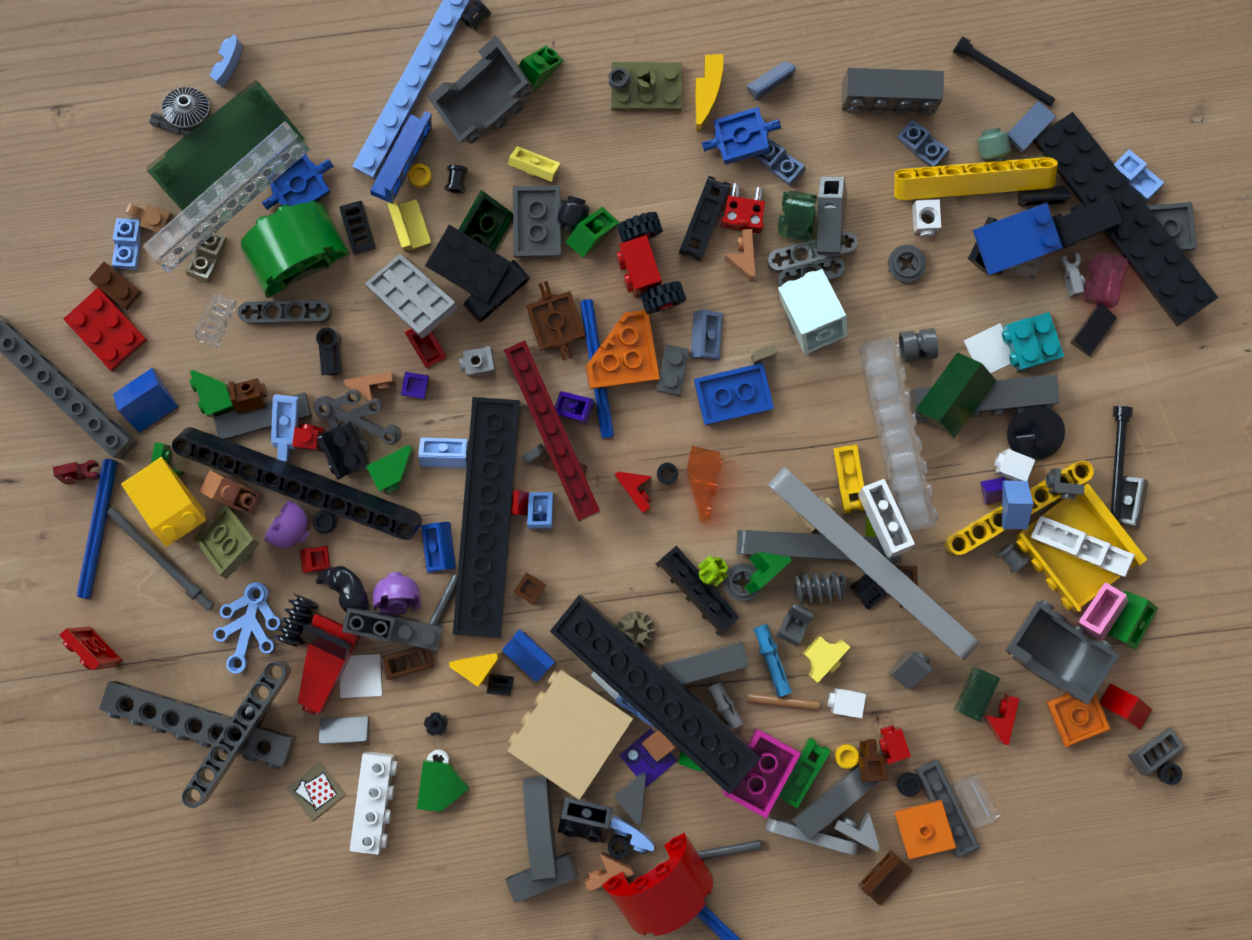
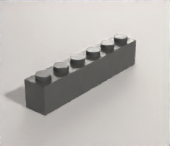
M1057 374L997 380L970 418L981 417L982 412H991V416L1006 414L1005 410L1014 409L1015 413H1018L1032 406H1043L1053 409V405L1060 403ZM931 387L914 388L910 391L913 419H920V423L930 422L916 412L915 409Z

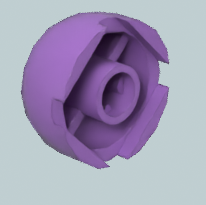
M288 500L264 537V541L281 549L291 548L297 542L302 544L309 534V531L306 530L308 525L306 513L300 506Z
M393 572L388 574V577L379 581L373 590V610L375 611L379 608L381 613L395 615L407 613L405 608L413 607L414 611L421 606V595L418 585L413 579L402 575V573Z

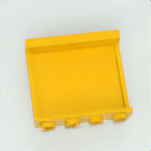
M1088 483L1082 484L1084 485V495L1076 496V500L1061 499L1040 515L1134 554L1135 557L1130 569L1141 565L1147 560ZM1038 517L1028 525V529H1022L1014 535L1018 540L1016 545L1023 553L1027 552L1032 558L1030 561L1032 566L1039 573L1043 572L1047 578L1045 582L1054 592L1057 591L1062 597L1060 599L1062 605L1068 611L1080 612L1082 610L1081 607L1097 595L1104 583L1111 585L1121 576L1032 539L1031 536L1038 522Z

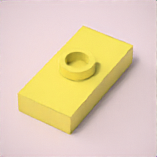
M518 146L508 161V165L548 181L553 180L560 167L559 162Z

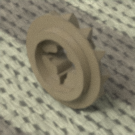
M642 612L627 613L620 619L617 625L619 629L642 649L647 647L654 638V623L648 615ZM635 620H637L639 628L647 630L638 634L637 641H634L633 633L625 632V629L633 628Z

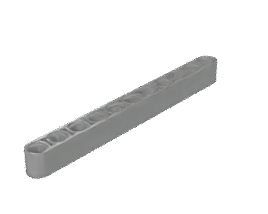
M785 467L767 484L963 661L978 646L980 642Z

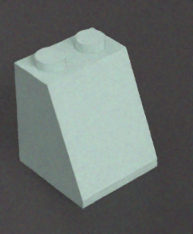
M823 269L808 272L804 277L795 281H787L778 288L781 303L804 355L848 336L846 314Z

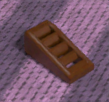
M413 647L380 657L386 680L434 667L430 649ZM418 651H422L425 661L423 665L420 663ZM412 653L416 667H411L408 654ZM403 656L405 670H402L399 657ZM393 659L394 665L396 668L395 673H392V669L389 660Z

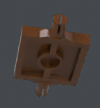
M548 281L544 282L546 291L543 284L540 283L538 285L542 298L537 302L526 305L539 349L543 351L552 347L559 348L563 361L567 360L564 351H566L568 359H571L572 355L568 344L585 337L571 291L562 294H551Z

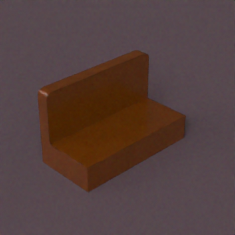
M890 850L858 885L878 905H881L912 870Z

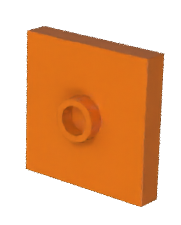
M1069 693L1046 701L1064 747H1069L1111 730L1096 693L1088 705L1071 697Z
M942 799L895 811L908 859L956 848Z

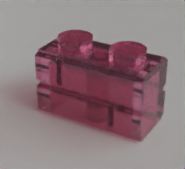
M1100 252L1095 258H1091L1088 266V271L1091 272L1090 280H1086L1085 288H1083V294L1086 295L1085 302L1095 305L1101 302L1107 308H1113L1118 305L1128 262L1127 258Z

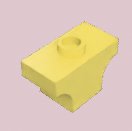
M817 636L802 653L811 663L809 676L818 683L828 671L833 673L841 664L839 659L848 651L850 646L843 640L829 644L821 636Z

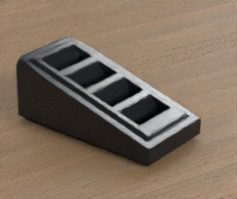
M357 201L340 206L339 209L353 255L376 249L364 203ZM360 211V214L348 217V214ZM359 220L363 221V223L354 226L350 224ZM363 229H365L366 233H362L355 236L353 235V232L360 231ZM368 238L369 242L360 245L355 243V241Z

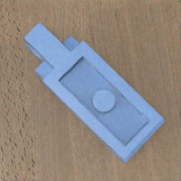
M277 394L273 396L271 443H273V447H278L277 459L281 461H287L290 458L291 449H295V447H292L294 428H298L299 397Z

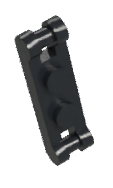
M708 176L679 254L684 256L686 254L691 255L695 260L701 262L730 188V183L725 181L721 183L715 181L714 177ZM711 189L720 192L718 197L710 194ZM692 239L700 242L698 248L690 245Z

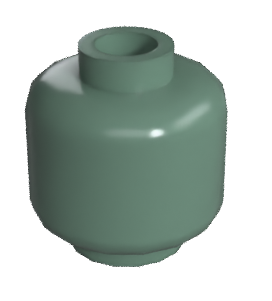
M1000 127L981 132L982 136L977 139L981 159L990 160V162L1005 161L1004 156L1011 152L1007 132L1001 131Z

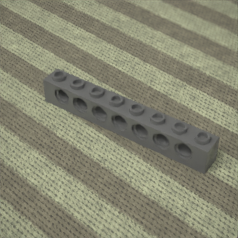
M0 315V352L111 457L122 460L138 442L4 316Z
M116 680L108 682L99 710L105 711L108 717L120 719V717L128 718L129 723L133 725L143 726L144 723L152 726L151 730L159 733L169 731L175 733L174 737L178 739L188 740L192 738L198 740V745L209 748L218 739L216 735L217 727L220 726L225 729L232 718L229 715ZM127 698H130L134 703L132 710L126 708L125 702ZM150 705H153L157 711L154 718L148 714ZM172 712L177 713L179 716V723L177 725L170 722ZM195 719L202 723L200 732L196 731L193 727ZM260 725L255 728L248 739L247 745L243 746L239 753L243 754L242 758L245 760L256 762L259 759L265 761L266 766L279 769L280 766L283 767L288 764L296 736ZM234 727L232 736L238 740L241 731L239 728ZM263 741L270 743L271 750L269 753H265L261 749ZM220 748L221 752L228 754L224 748Z

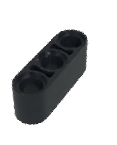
M515 260L510 261V265L488 303H484L473 295L468 297L463 303L465 308L479 323L491 315L529 281L530 277Z

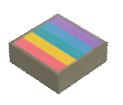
M770 345L754 351L751 358L753 363L756 364L775 357L778 352L775 345Z

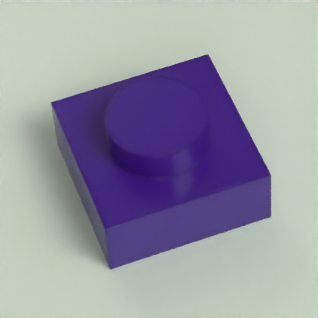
M405 372L401 395L425 400L429 376Z

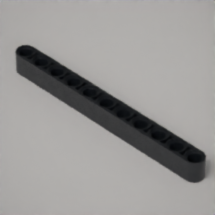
M193 427L185 428L172 441L174 452L182 457L403 540L413 538L422 524L421 516L414 510Z

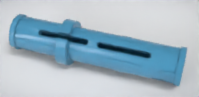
M768 624L754 628L753 631L760 646V655L763 654L777 696L781 697L791 693L792 689L778 656V646L776 643L774 644Z

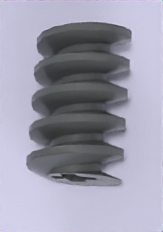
M836 572L831 573L830 580L826 573H822L820 580L817 574H813L811 581L807 574L802 576L801 581L798 575H795V593L801 605H804L805 598H808L810 603L813 604L815 597H818L820 603H823L825 596L828 597L830 603L833 602L834 596H837L839 602H842L845 595L844 572H841L839 578Z

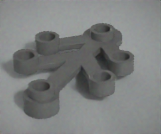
M351 389L345 395L335 399L329 396H321L315 401V413L318 417L326 419L330 429L340 426L337 418L344 421V423L351 422L360 444L364 447V453L368 452L369 444L363 439L358 427L381 437L382 441L387 445L396 444L402 437V432L396 425L390 424L384 428L361 418L369 413L377 414L382 410L383 403L378 398H373L367 404L348 412L339 408L347 403L354 405L361 400V393L357 389ZM350 393L356 396V400L351 399ZM372 403L378 406L377 410L372 407ZM322 405L327 407L328 412L322 408ZM386 433L391 434L393 439H389Z

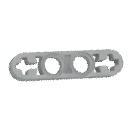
M843 232L842 241L846 237L848 241L852 240L853 243L850 244L849 248L842 245L841 254L822 255L817 253V239L780 248L771 252L768 258V266L774 272H782L785 269L814 261L847 255L855 250L858 239L852 232ZM804 249L808 254L807 259L804 261L797 260L794 254L795 251ZM790 251V259L793 264H789V260L783 261L781 267H778L777 263L773 264L772 261L775 260L776 255H779L780 259L786 258L788 256L787 252Z
M768 817L765 828L776 834L851 855L857 854L859 846L857 841L819 831L807 840L795 823L773 817Z

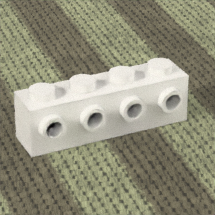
M369 751L362 755L350 851L379 855L382 852V848L386 849L388 834L384 833L385 826L390 823L391 810L388 809L389 800H393L395 786L391 785L392 776H396L398 762L394 761L395 755Z

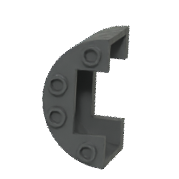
M494 36L478 51L482 59L455 83L443 82L428 96V99L459 143L468 141L472 144L492 129L496 128L498 130L504 127L508 122L506 119L511 115L520 113L525 108L523 104L533 91V85L497 36Z
M1043 599L1036 601L1005 649V652L1008 655L1012 654V658L1044 681L1059 690L1068 692L1071 697L1088 705L1120 655L1113 651L1115 647L1104 640H1101V642L1093 641L1085 636L1087 632L1076 625L1071 627L1065 623L1067 619L1053 611L1054 606Z

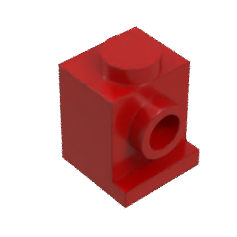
M307 424L300 425V428H294L292 447L321 452L318 436L324 433V428Z
M889 725L880 729L882 739L878 740L882 753H887L888 755L884 757L888 765L911 757L901 728H894V725Z

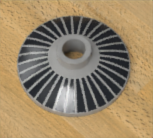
M192 87L174 89L165 96L162 102L164 118L168 123L178 128H192L201 124L207 118L210 110L209 101L205 94Z

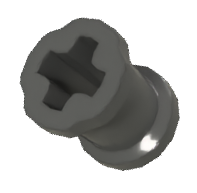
M1013 541L1005 545L996 555L998 558L1002 557L1009 565L1010 571L1015 573L1028 562V558L1023 557L1014 547L1015 543Z

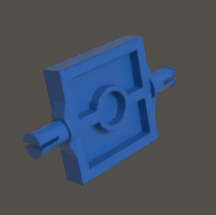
M755 107L713 120L716 130L715 139L702 142L704 152L718 148L722 153L724 164L727 165L770 152L768 132L782 129L779 119L765 123L761 117L759 107Z
M302 152L265 177L271 186L273 195L262 201V204L268 210L277 203H280L282 206L286 204L293 206L310 201L317 202L331 193L324 182L322 174L334 167L328 158L316 166V164L310 161L306 153Z

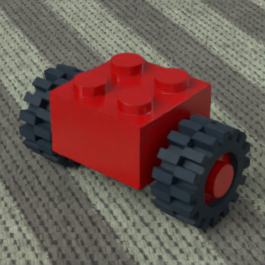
M657 212L642 213L639 216L635 215L633 218L620 222L617 225V229L622 243L619 244V252H616L620 270L626 271L624 282L628 293L633 292L634 298L641 297L646 314L665 311L684 303L687 299L681 282L673 281L662 284V279L648 241L650 238H654L663 232Z

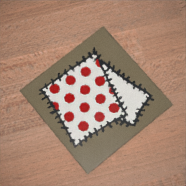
M320 762L287 787L288 791L312 821L345 795Z

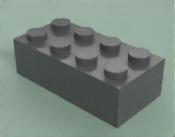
M848 68L842 82V110H847L848 113H860L863 110L871 111L873 114L894 111L897 115H906L909 112H918V115L922 116L931 115L936 112L943 100L944 71Z

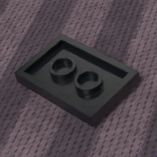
M449 224L427 260L425 267L484 303H488L511 262Z

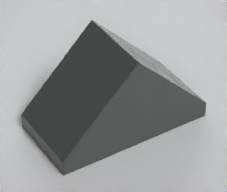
M646 772L639 773L617 791L614 796L636 824H641Z

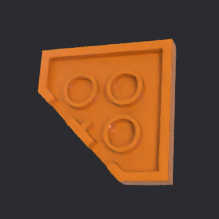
M645 310L625 312L585 366L589 390L657 381L660 379L649 314H646Z

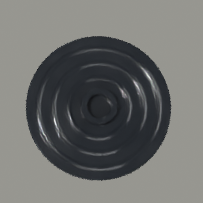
M1032 406L1021 410L1012 418L1007 429V440L1012 451L1035 459V461L1046 459L1056 453L1065 438V426L1061 417L1052 409L1043 406Z

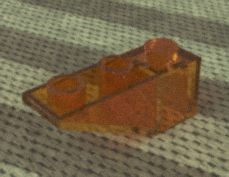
M692 446L686 472L699 521L704 523L705 518L710 519L713 505L708 503L710 495L715 496L718 482L714 481L715 472L720 473L723 459L719 458L720 452Z

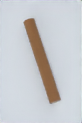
M748 693L747 703L818 711L820 708V701L752 693Z

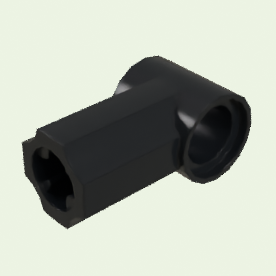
M322 328L316 335V341L319 345L321 375L343 374L340 350L341 337L337 331L331 328ZM332 333L334 335L333 343L325 345L323 341L324 336Z

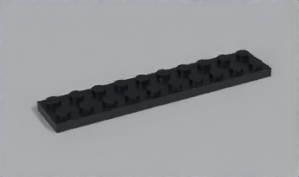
M1073 112L1033 140L1045 157L1053 158L1058 162L1057 173L1081 204L1084 203L1085 206L1094 203L1093 198L1107 193L1108 196H1115L1125 222L1104 231V233L1177 327L1219 298Z
M472 397L453 634L501 638L520 400Z
M582 594L578 595L550 630L558 640L729 795L762 758L755 749Z

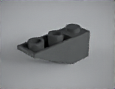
M821 177L817 222V253L841 254L847 200V188L844 177Z

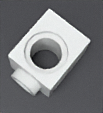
M940 199L915 201L912 205L914 234H921V237L934 236L941 229ZM921 215H929L932 218V223H924Z
M1010 449L1004 450L1003 453H999L996 457L994 466L997 468L995 473L1014 481H1027L1035 459Z
M834 688V693L829 694L828 707H831V712L834 714L862 718L866 694Z

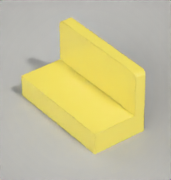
M416 199L403 204H398L397 201H394L393 204L387 203L404 252L431 244L422 212Z

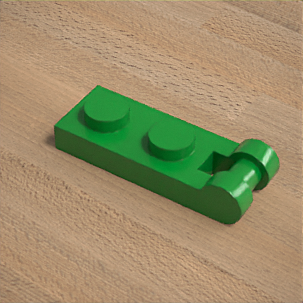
M809 737L778 797L793 807L798 808L829 756L831 749L826 746H819L816 744V740ZM811 752L818 756L815 762L808 758Z

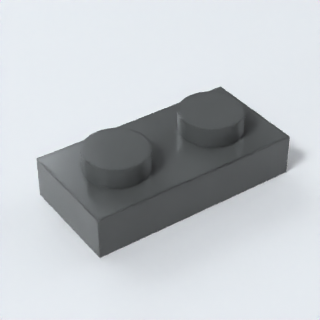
M666 344L657 392L680 396L689 352L688 348Z

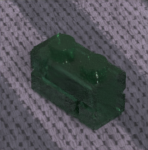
M973 667L959 696L960 701H957L953 710L981 722L1000 678L980 668Z

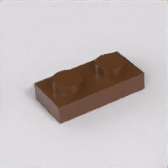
M104 261L89 278L92 283L126 310L142 293Z

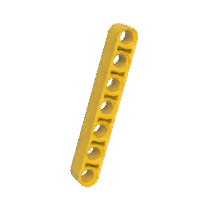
M1043 157L900 169L894 174V197L899 200H914L1048 189L1056 184L1058 162L1053 158Z
M1087 461L1072 463L1061 469L1060 479L1064 483L1082 485L1092 478L1094 474L1093 466ZM1077 466H1081L1084 469L1083 478H1079L1076 475L1075 470ZM1046 479L1030 488L1033 501L1031 514L1061 497V494L1049 493V488L1046 487ZM1037 490L1042 491L1044 495L1041 503L1037 502L1034 497ZM1002 505L946 538V551L951 555L966 554L1006 530L1002 529V525L998 527L993 522L996 514L1002 516ZM975 526H979L983 530V535L980 539L975 538L973 535ZM955 538H959L963 543L960 551L954 550L952 546Z

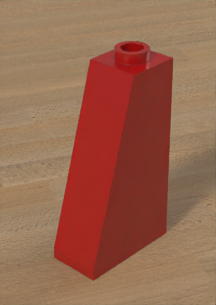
M320 613L314 615L312 624L352 643V647L346 659L342 660L308 643L298 703L303 705L302 710L312 715H315L316 712H324L361 638L359 635L342 632L344 625Z

